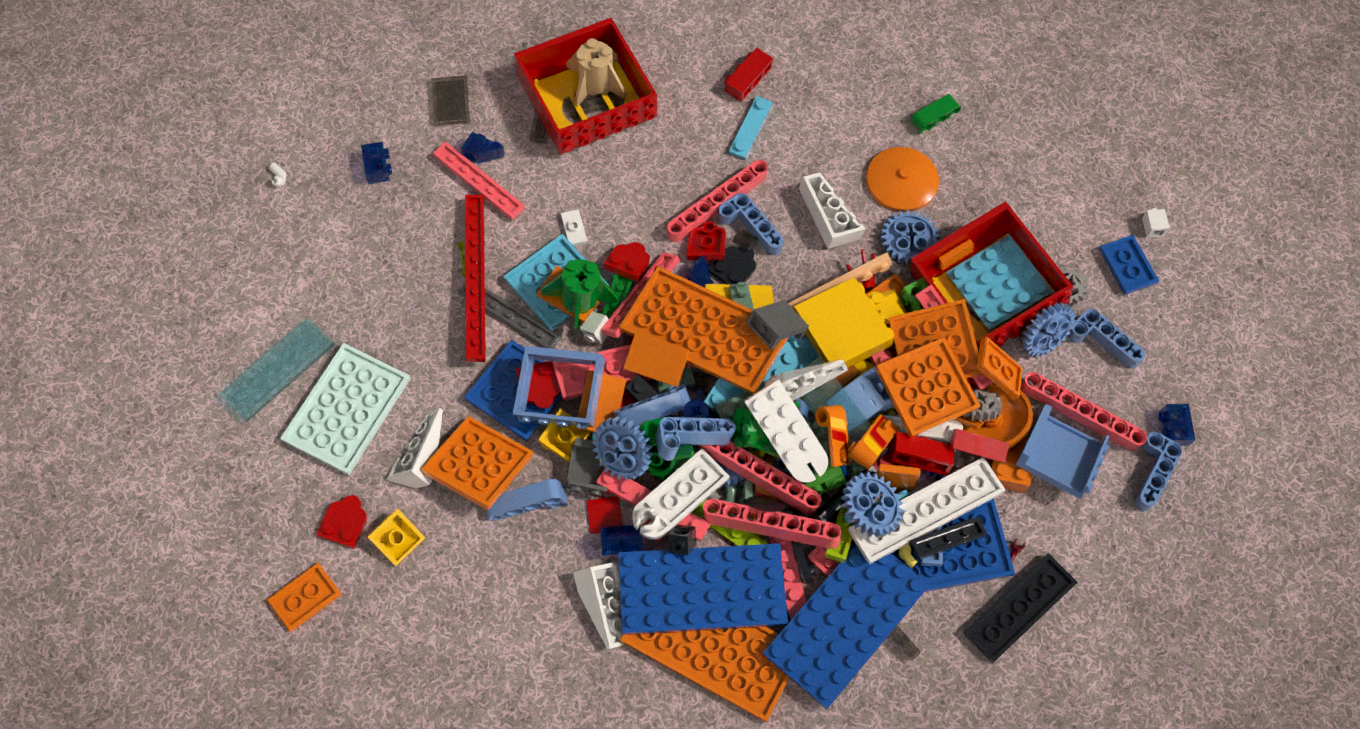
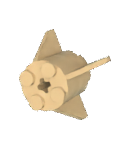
M589 39L566 63L567 68L578 73L579 84L574 104L577 107L587 95L597 96L596 94L600 93L604 95L611 91L624 99L627 97L626 91L613 68V64L618 60V55L607 44L596 39Z

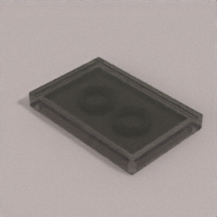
M467 75L431 78L434 126L470 124Z

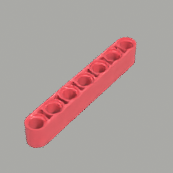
M763 160L754 161L671 220L667 226L668 239L672 242L681 241L690 234L691 230L702 226L703 223L717 215L722 203L739 193H748L763 182L767 177V163Z
M1030 372L1021 381L1020 390L1024 394L1042 402L1044 405L1051 406L1055 411L1104 437L1108 435L1109 440L1129 450L1138 449L1147 440V435L1142 429L1038 373ZM1027 381H1031L1034 386H1030ZM1045 390L1049 391L1051 393V396L1047 395L1045 393ZM1062 399L1066 400L1068 405L1064 404ZM1080 409H1083L1085 414L1081 413ZM1097 418H1100L1103 424L1099 423ZM1114 427L1118 428L1120 433L1116 432ZM1132 437H1135V438L1137 439L1138 443L1135 442V441L1132 439Z
M732 441L727 445H698L699 450L703 448L715 461L806 515H813L818 510L821 497L817 492L742 447H735ZM720 450H727L728 454H724ZM737 460H743L746 464H740ZM754 470H760L763 474H757ZM772 480H776L780 484L776 485L772 482ZM793 490L797 495H792L789 491ZM806 501H812L814 506L809 505Z
M709 499L703 505L704 519L712 525L829 549L837 548L840 544L841 529L835 523L781 512L762 511L751 506L717 499ZM734 514V515H736V516H735V517H729L728 515ZM754 518V519H756V520H755V521H749L748 519ZM774 522V523H776V524H775V525H769L768 523ZM793 526L795 529H788L787 527ZM813 530L815 533H808L807 531ZM833 534V535H835L836 537L831 538V537H828L827 535Z

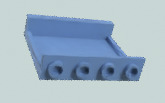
M1045 404L1015 465L1081 499L1084 493L1089 494L1094 485L1091 480L1094 481L1098 475L1099 470L1096 468L1101 466L1104 460L1102 455H1105L1109 448L1107 444L1109 436L1107 435L1103 442H1100L1049 416L1052 407Z

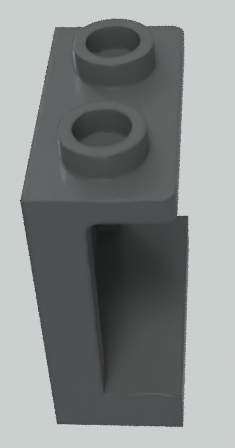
M785 300L754 309L746 322L749 328L770 350L775 349L782 339L795 336L798 340L801 339L809 327Z
M576 437L572 442L564 488H569V491L574 493H581L583 491L588 492L590 496L601 497V495L603 496L607 492V487L598 486L596 482L605 467L604 465H599L600 459H595L598 452L593 451L596 445H593L591 440Z

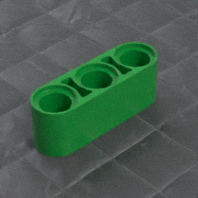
M947 94L916 112L910 118V122L920 134H923L925 130L929 131L937 126V123L951 118L952 114H957L961 110V106L950 94Z

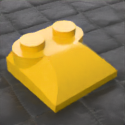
M895 289L881 293L871 292L868 295L873 300L876 311L883 315L887 328H891L889 317L908 313Z
M559 409L555 414L572 417L562 409ZM549 423L537 442L544 449L552 451L569 462L572 442L576 437L587 439L591 432L575 428V425L560 427L556 423Z
M396 509L367 536L372 544L395 566L425 539L423 534L399 509Z

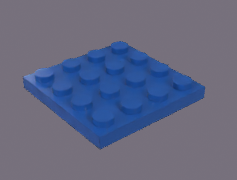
M511 339L464 398L477 409L528 442L541 424L530 420V423L520 422L513 415L519 383L516 369L522 367L525 348ZM535 359L534 364L545 361ZM560 393L556 399H553V404L547 409H540L535 404L527 403L525 412L550 414L561 400L562 395Z

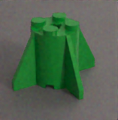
M582 259L568 261L563 272L541 289V295L560 297L562 305L564 304L569 312L575 313L574 331L576 332L578 330L579 314H585L594 308L597 301L617 303V295L600 277L597 264Z
M794 402V404L796 405V407L799 408V407H800V403H799V402ZM748 407L737 408L733 419H731L736 425V430L733 434L735 447L758 449L780 458Z
M664 417L644 421L640 426L642 431L645 430L644 438H650L646 443L652 445V448L648 450L653 453L649 458L652 462L648 465L649 468L647 470L651 471L650 474L654 476H660L662 482L675 472L678 459L692 458L694 455L692 444H680L674 459L664 460L659 456L655 435L659 423Z

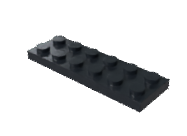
M1048 553L963 634L993 664L1078 582Z

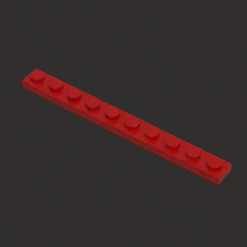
M465 194V362H485L484 195Z

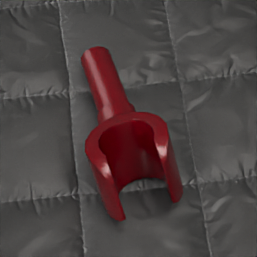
M1017 539L1011 544L1012 552L1010 557L1012 563L1017 554L1025 547V543L1022 544L1021 548L1017 547L1015 544Z

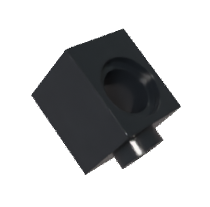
M677 524L668 534L669 553L689 555L696 546V527Z

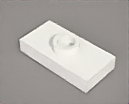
M579 209L561 213L568 241L573 246L587 244Z

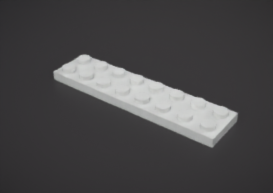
M983 457L902 499L901 502L903 504L899 508L904 510L900 514L903 519L899 521L900 525L895 528L896 530L884 537L881 535L878 538L873 534L869 537L867 531L862 534L861 527L855 529V525L849 527L848 532L868 564H871L909 544V541L924 536L1005 492V488Z

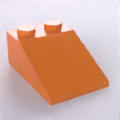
M1025 437L1020 443L1008 449L1005 463L990 459L989 466L1005 489L1025 493L1030 487L1032 474L1015 465L1028 437Z

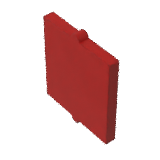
M602 496L600 499L586 500L590 534L603 532L608 534L611 531L623 530L619 497L605 498Z

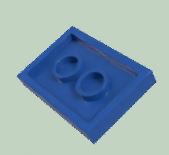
M1134 235L1100 246L1099 251L1124 296L1156 285L1159 282Z

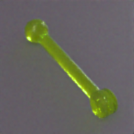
M460 241L457 243V248L460 251L461 275L465 276L464 243Z

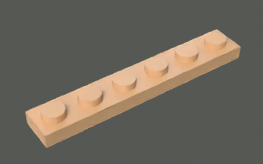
M885 253L788 304L794 310V306L855 277L857 282L867 281L874 274L888 270L892 265L891 258L888 253Z

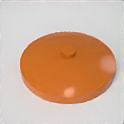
M893 147L880 152L873 158L867 170L866 182L872 197L885 208L897 212H907V210L913 212L925 207L932 201L938 189L939 176L933 162L920 151L908 147Z
M992 383L984 388L983 391L990 389L989 393L996 392V397H1001L1002 409L1000 415H996L995 420L990 418L989 422L986 421L978 430L962 424L963 430L1010 443L1009 448L1020 443L1029 433L1033 422L1032 406L1027 396L1021 390L1019 398L1013 400L995 383Z

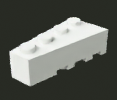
M816 173L803 177L799 190L827 249L861 239L866 228L857 222L856 216L852 211H848L844 206V201L835 195L834 189L822 174Z

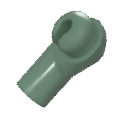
M730 484L728 489L724 488L726 499L723 501L737 503L738 489Z

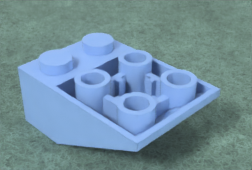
M875 367L859 376L826 402L828 406L838 404L845 409L848 434L894 407Z

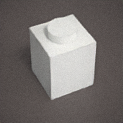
M1149 209L1142 217L1146 237L1165 236L1170 229L1165 209Z
M593 311L590 313L580 327L585 340L590 343L596 342L599 344L604 342L607 335H603L601 328L608 321L606 315Z

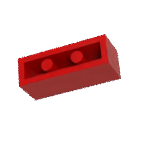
M756 47L753 52L747 54L742 64L739 63L735 72L727 76L724 81V91L742 102L770 71L774 58Z
M897 431L891 441L890 462L948 475L954 465V449H951L950 444L918 436L911 438L908 433Z

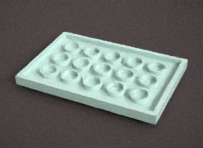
M343 343L281 436V441L349 476L410 381V375Z

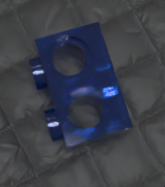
M383 142L361 145L368 185L390 181L389 175L393 174L391 163L387 164V159H390L388 148H384Z
M1166 404L1159 412V421L1163 423L1162 435L1177 442L1180 446H1190L1195 441V434L1189 404ZM1171 414H1174L1177 419L1173 418Z
M634 525L601 526L602 556L619 555L618 552L643 551L640 528L636 530Z

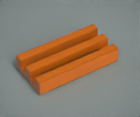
M968 239L940 256L938 260L939 268L944 270L972 253L973 242Z

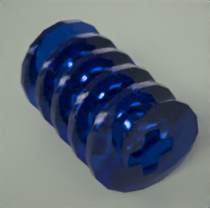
M693 399L684 406V418H709V409L703 401Z

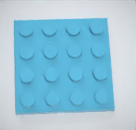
M561 234L504 275V280L542 323L553 331L571 316L536 297V293L556 266L564 269L570 260L586 259Z
M1010 235L946 272V276L963 299H965L988 333L1053 295L1051 288Z

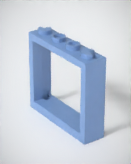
M525 346L513 415L520 422L530 423V420H533L542 425H549L550 422L556 423L560 427L576 425L575 427L578 429L594 428L605 358L599 353ZM535 359L595 366L586 419L525 412Z

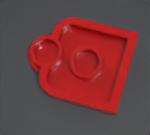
M708 221L703 223L701 227L691 230L686 254L687 260H724L727 240L725 229L718 227L714 222Z
M641 243L620 244L614 248L605 260L603 269L637 282L648 267L650 256L645 252V247Z
M554 361L534 364L527 399L528 404H535L540 409H547L553 404V399L560 395V388L553 369ZM521 368L516 369L518 381L520 378Z
M349 495L342 502L335 501L331 503L316 536L355 549L367 522V514L361 508L360 499L355 495Z

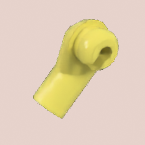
M909 544L899 548V557L910 568L918 563L911 555Z

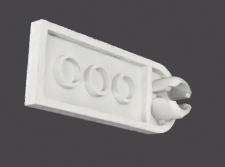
M776 379L744 400V403L794 478L801 482L816 480L807 465L809 462L813 466L816 475L820 477L824 474L828 466L827 454L779 379Z
M702 448L635 506L632 514L635 529L638 530L640 528V534L648 539L663 537L729 480L730 476ZM648 520H652L650 524L644 526Z

